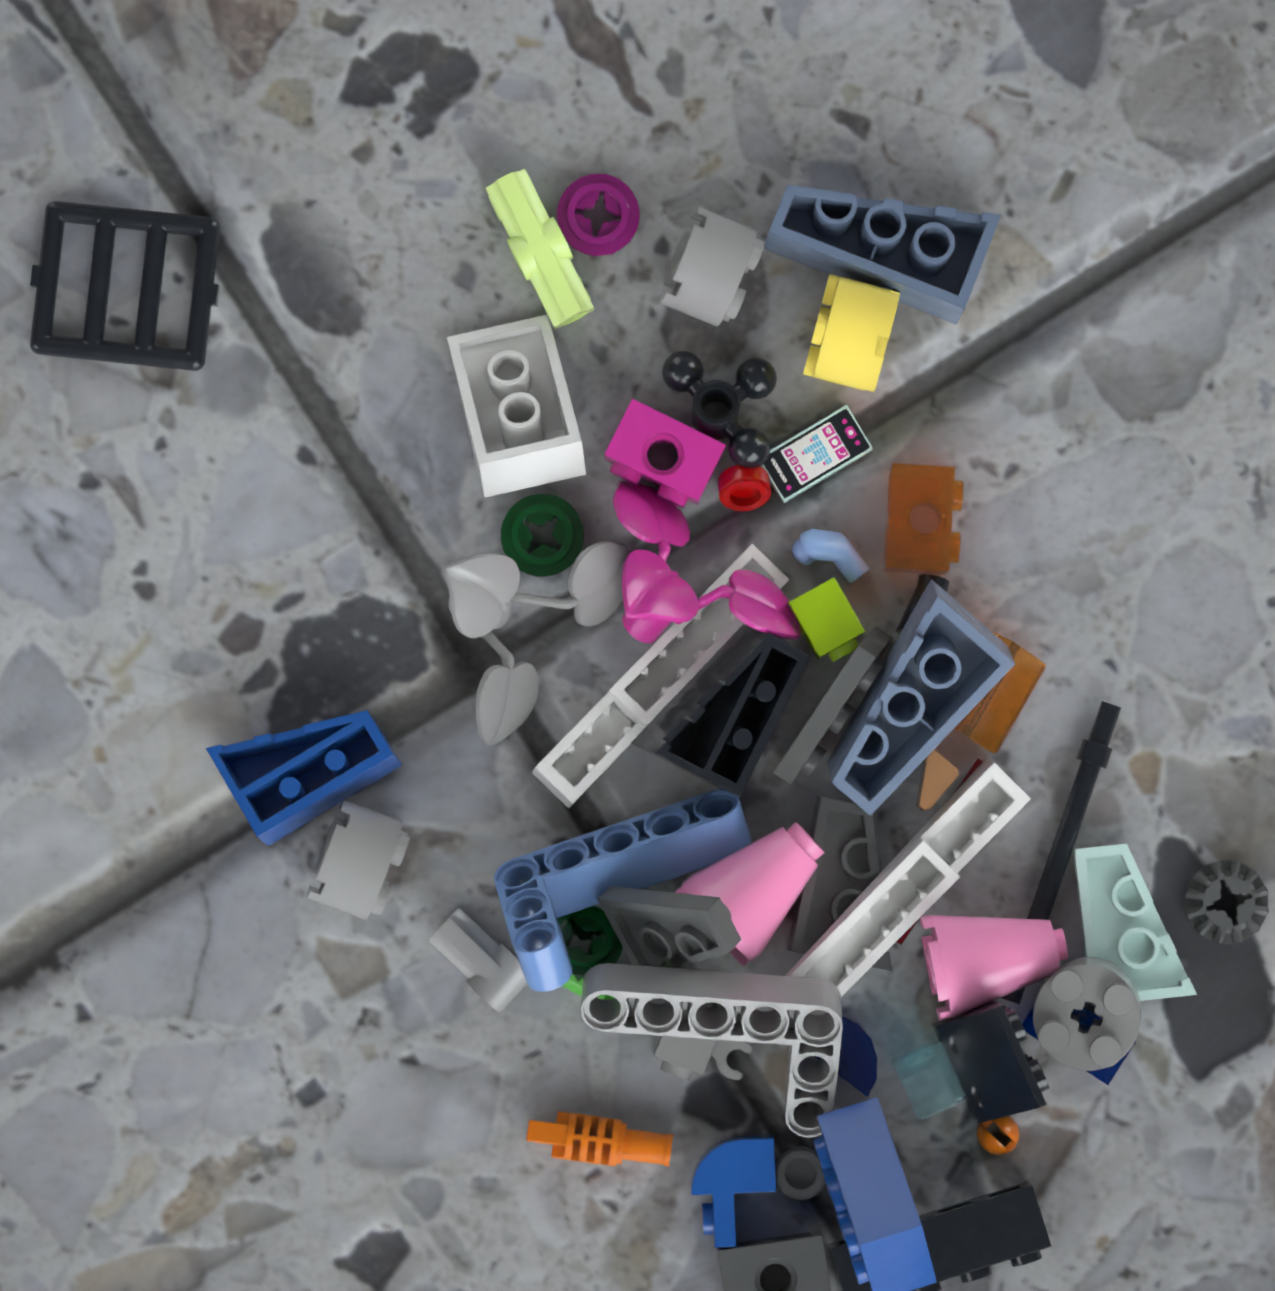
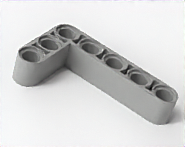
M612 963L598 964L590 968L585 974L582 983L581 1014L585 1023L594 1030L789 1045L785 1079L786 1124L798 1136L810 1138L822 1134L817 1116L834 1111L843 1030L841 994L838 988L830 981L818 978ZM607 994L615 998L612 1000H602L597 998V996ZM661 998L667 1000L668 1002L664 1004H656L650 1002V1000ZM714 1002L721 1006L709 1008L703 1006V1004ZM762 1006L774 1008L766 1012L756 1010V1008ZM814 1010H822L827 1012L824 1015L818 1016L809 1014ZM809 1056L821 1057V1059L816 1061L806 1060L805 1058ZM811 1101L816 1104L806 1106L801 1103Z

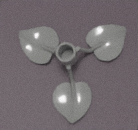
M600 541L582 551L576 558L568 578V589L571 596L564 599L516 593L520 584L519 568L512 558L503 554L487 553L473 555L442 567L450 595L448 602L449 610L456 628L461 634L469 638L481 637L485 639L502 658V665H493L485 671L477 689L475 701L476 722L483 744L487 746L495 745L520 727L532 712L539 693V677L534 666L525 661L514 664L512 653L492 633L493 629H499L507 623L511 614L510 602L560 609H571L574 607L577 623L585 627L597 625L608 619L623 599L622 570L624 561L629 555L626 545L610 541Z

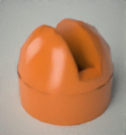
M1010 1116L979 1123L976 1136L980 1146L985 1151L993 1155H1004L1016 1147L1019 1141V1128ZM992 1122L1005 1135L1011 1138V1141L1005 1147L986 1130Z

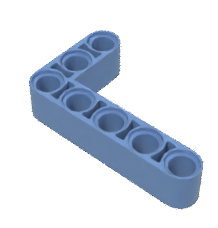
M723 789L709 791L503 863L494 874V882L510 939L528 986L539 992L552 991L563 986L572 975V965L558 922L559 917L600 904L597 899L610 886L644 889L708 867L751 844V834L739 797Z

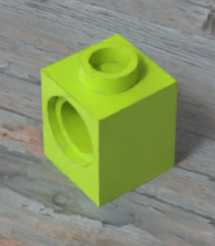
M835 577L788 602L791 611L799 622L801 632L817 660L828 654L832 662H835L855 651L858 646L855 638L863 635L865 630Z

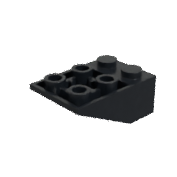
M991 1001L952 1019L937 1021L932 1024L973 1119L978 1124L1047 1105L1041 1092L1050 1089L1038 1060H1033L1032 1056L1028 1057L1027 1053L1024 1054L1020 1046V1042L1028 1038L1015 1009L1011 1010L1010 1007L1006 1008L1005 1005L1003 1006L1000 1003Z

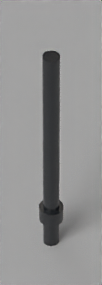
M1101 701L1089 739L1082 740L1076 758L1081 760L1027 919L1049 920L1100 769L1107 768L1113 750L1108 746L1121 711L1119 706ZM1025 987L1000 998L1020 1004Z

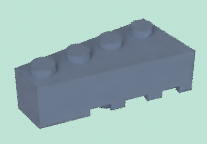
M787 185L768 232L764 249L827 274L830 273L899 292L900 303L957 324L966 307L1001 214L982 212L979 215L958 212L957 208L936 205L935 208L907 205L901 200L884 198L883 201L857 198L855 194Z
M932 579L882 665L884 666L868 689L827 762L832 784L870 816L1015 665L1008 646Z

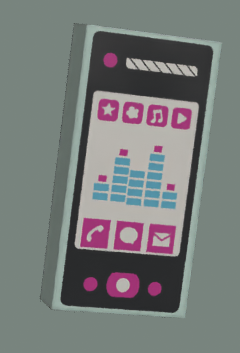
M845 405L771 449L768 459L761 467L768 472L770 482L784 504L873 451V447L850 409Z

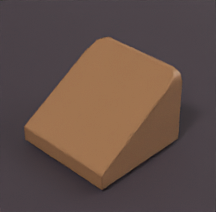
M935 749L923 760L916 806L921 811L930 810L959 775V770Z

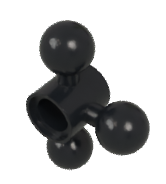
M688 351L672 353L663 364L662 376L669 388L677 392H689L693 397L692 422L695 430L715 440L728 438L730 440L728 446L729 456L735 465L750 468L762 466L770 454L769 441L761 431L754 428H743L739 424L740 402L746 398L762 399L772 393L777 382L774 367L764 359L751 358L744 361L737 369L735 375L736 383L733 386L722 380H711L704 383L702 381L703 365L695 354ZM710 402H721L729 408L730 412L723 418L713 419L706 416L702 408Z

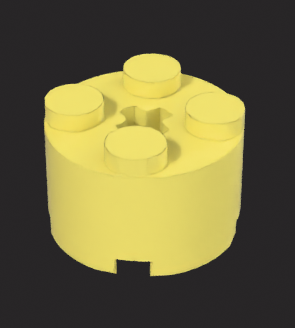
M829 273L822 304L832 307L829 308L821 305L811 341L812 344L821 347L810 346L803 375L862 391L874 392L893 326L900 293L891 291L888 288Z

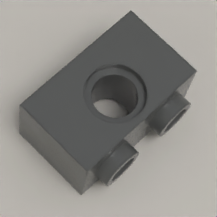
M821 1230L738 1242L736 1247H717L724 1291H772L766 1289L761 1284L760 1275L766 1266L775 1263L785 1266L790 1272L788 1284L777 1291H831Z

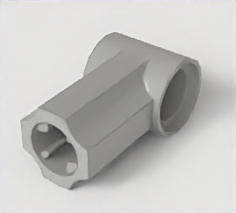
M460 907L429 939L434 947L468 978L466 982L499 1013L527 985L516 954L505 944L501 943L499 945Z

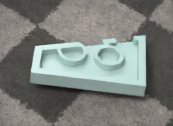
M1127 843L1073 849L1085 957L1104 959L1120 967L1134 984L1140 1001L1197 995L1190 978L1187 977L1170 935L1167 933L1153 904V899Z

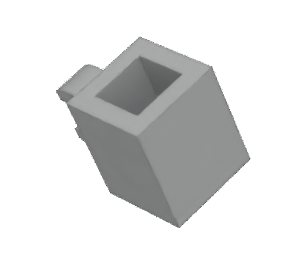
M661 1036L654 1052V1057L663 1060L660 1070L679 1078L690 1080L692 1072L704 1075L709 1059L713 1056L719 1071L725 1077L740 1080L743 1072L728 1066L726 1061L727 1055L736 1049L751 1054L753 1048L747 1042Z

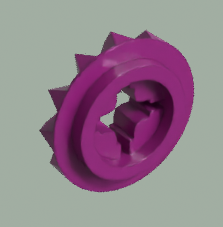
M589 174L578 178L565 189L557 207V222L565 240L572 249L590 257L614 255L617 251L628 245L637 231L640 220L639 205L633 191L620 179L607 174ZM600 195H604L603 202L606 213L614 215V218H620L621 220L603 222L601 230H598L596 237L593 236L591 220L584 218L582 214H576V211L594 210L596 202H599Z

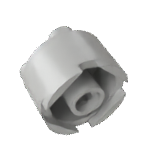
M697 206L691 218L700 223L699 225L694 224L691 232L684 230L663 284L673 288L671 294L668 292L661 294L659 304L718 327L722 320L728 322L730 318H736L746 294V290L738 286L743 274H747L749 269L754 271L763 252L765 241L756 238V229Z
M343 799L339 809L347 814L344 821L337 818L333 819L314 873L317 874L315 881L321 882L320 888L309 885L306 898L367 920L370 913L381 916L391 890L389 881L385 880L390 864L400 866L410 837L407 836V832L401 830L403 821Z
M1081 957L1061 965L1059 970L1046 977L1039 989L1033 1011L1034 1029L1040 1046L1060 1064L1082 1071H1094L1114 1066L1134 1045L1141 1021L1140 998L1130 978L1117 965L1095 957ZM1085 1002H1091L1095 1004V1013L1102 1016L1101 1020L1092 1019L1090 1025H1084L1080 1023V1015L1074 1013L1073 1009L1082 1010Z

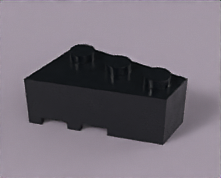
M742 625L631 744L717 788L741 797L810 655L769 633H763L749 626Z

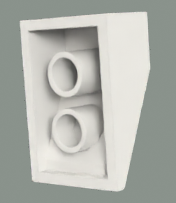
M548 315L447 337L485 498L586 475L582 440Z

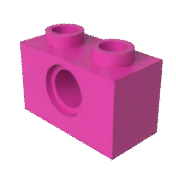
M632 399L604 454V458L613 463L609 470L612 474L635 485L638 484L640 478H643L659 486L656 493L657 496L684 508L687 501L696 505L699 504L725 451L726 444ZM661 443L672 446L678 454L676 464L668 470H657L652 467L647 455L653 446Z

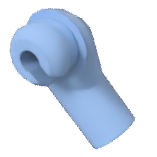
M810 529L802 532L800 539L796 540L792 546L793 556L799 563L810 565L816 560L832 561L849 584L870 570L847 537L840 532Z

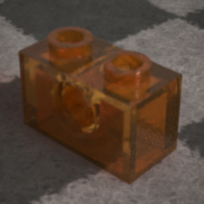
M891 464L888 479L883 571L946 575L949 572L950 563H959L961 533L951 532L953 511H962L964 482L963 480H954L955 467ZM918 506L932 508L938 516L937 529L927 534L916 531L910 522L911 511Z

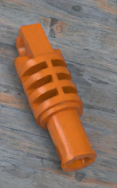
M557 1111L556 1123L529 1120L526 1141L553 1145L551 1157L556 1159L616 1167V1164L622 1165V1160L661 1164L669 1167L673 1134L627 1128V1123L622 1122V1119Z

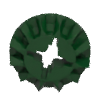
M534 494L521 499L510 508L502 523L501 543L505 555L516 562L520 571L535 577L553 576L560 574L570 567L579 556L584 543V529L578 513L567 501L555 495ZM556 517L558 520L554 524L555 528L552 531V536L561 549L558 551L554 547L550 548L543 544L538 550L534 549L531 554H528L527 552L531 548L530 544L534 537L524 522L527 520L532 525L536 524L539 527H543L547 522L551 523Z
M591 906L558 918L572 965V974L575 975L578 982L584 978L590 968L598 964H617L623 946L602 909ZM573 934L577 935L581 941H592L587 952L584 953L580 947H570Z

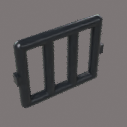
M63 201L48 203L45 208L39 265H32L30 286L36 288L30 338L31 350L38 355L190 371L202 369L206 359L211 306H218L220 289L218 284H214L220 234L219 222L213 217ZM65 223L95 226L83 338L52 335ZM116 228L147 231L134 344L103 341ZM168 233L198 237L186 349L155 346Z

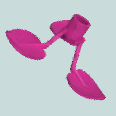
M619 481L617 483V489L613 494V506L619 521L635 537L647 543H657L659 548L658 555L647 550H634L627 556L623 564L622 594L625 613L622 616V623L632 637L643 643H654L671 622L680 625L682 622L690 621L701 608L719 598H728L731 612L749 627L773 636L799 639L801 628L788 605L789 600L775 583L759 573L749 570H736L729 577L730 586L722 585L697 599L692 587L680 578L676 571H671L666 563L671 549L670 544L682 547L690 539L689 525L682 511L677 505L657 496V490L641 483L635 485L628 481Z

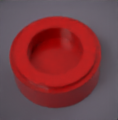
M734 465L727 468L718 478V491L721 503L735 511H751L761 507L771 496L768 472L762 467L750 468Z

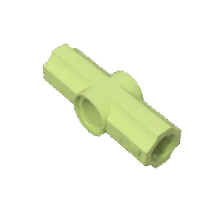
M526 169L511 172L486 187L488 198L509 236L506 240L526 281H531L554 329L569 325L593 311L594 307L591 303V298L571 262L573 255L554 217L549 218Z

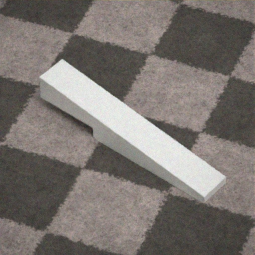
M751 544L699 598L722 585L730 586L729 577L736 570H749L759 573L770 579L779 589L790 579ZM719 598L698 610L697 614L690 621L682 622L680 625L674 623L533 769L532 774L566 807L570 808L732 635L742 625H746L731 612L729 599Z
M987 757L785 976L818 978L830 981L838 988L842 997L960 878L957 873L1031 798L995 762ZM814 1010L809 1014L816 1016L824 1015L826 1011Z

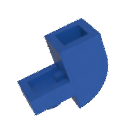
M773 1135L727 1138L709 1148L698 1161L692 1176L691 1195L712 1194V1203H702L703 1235L714 1234L715 1248L736 1247L734 1193L776 1192Z

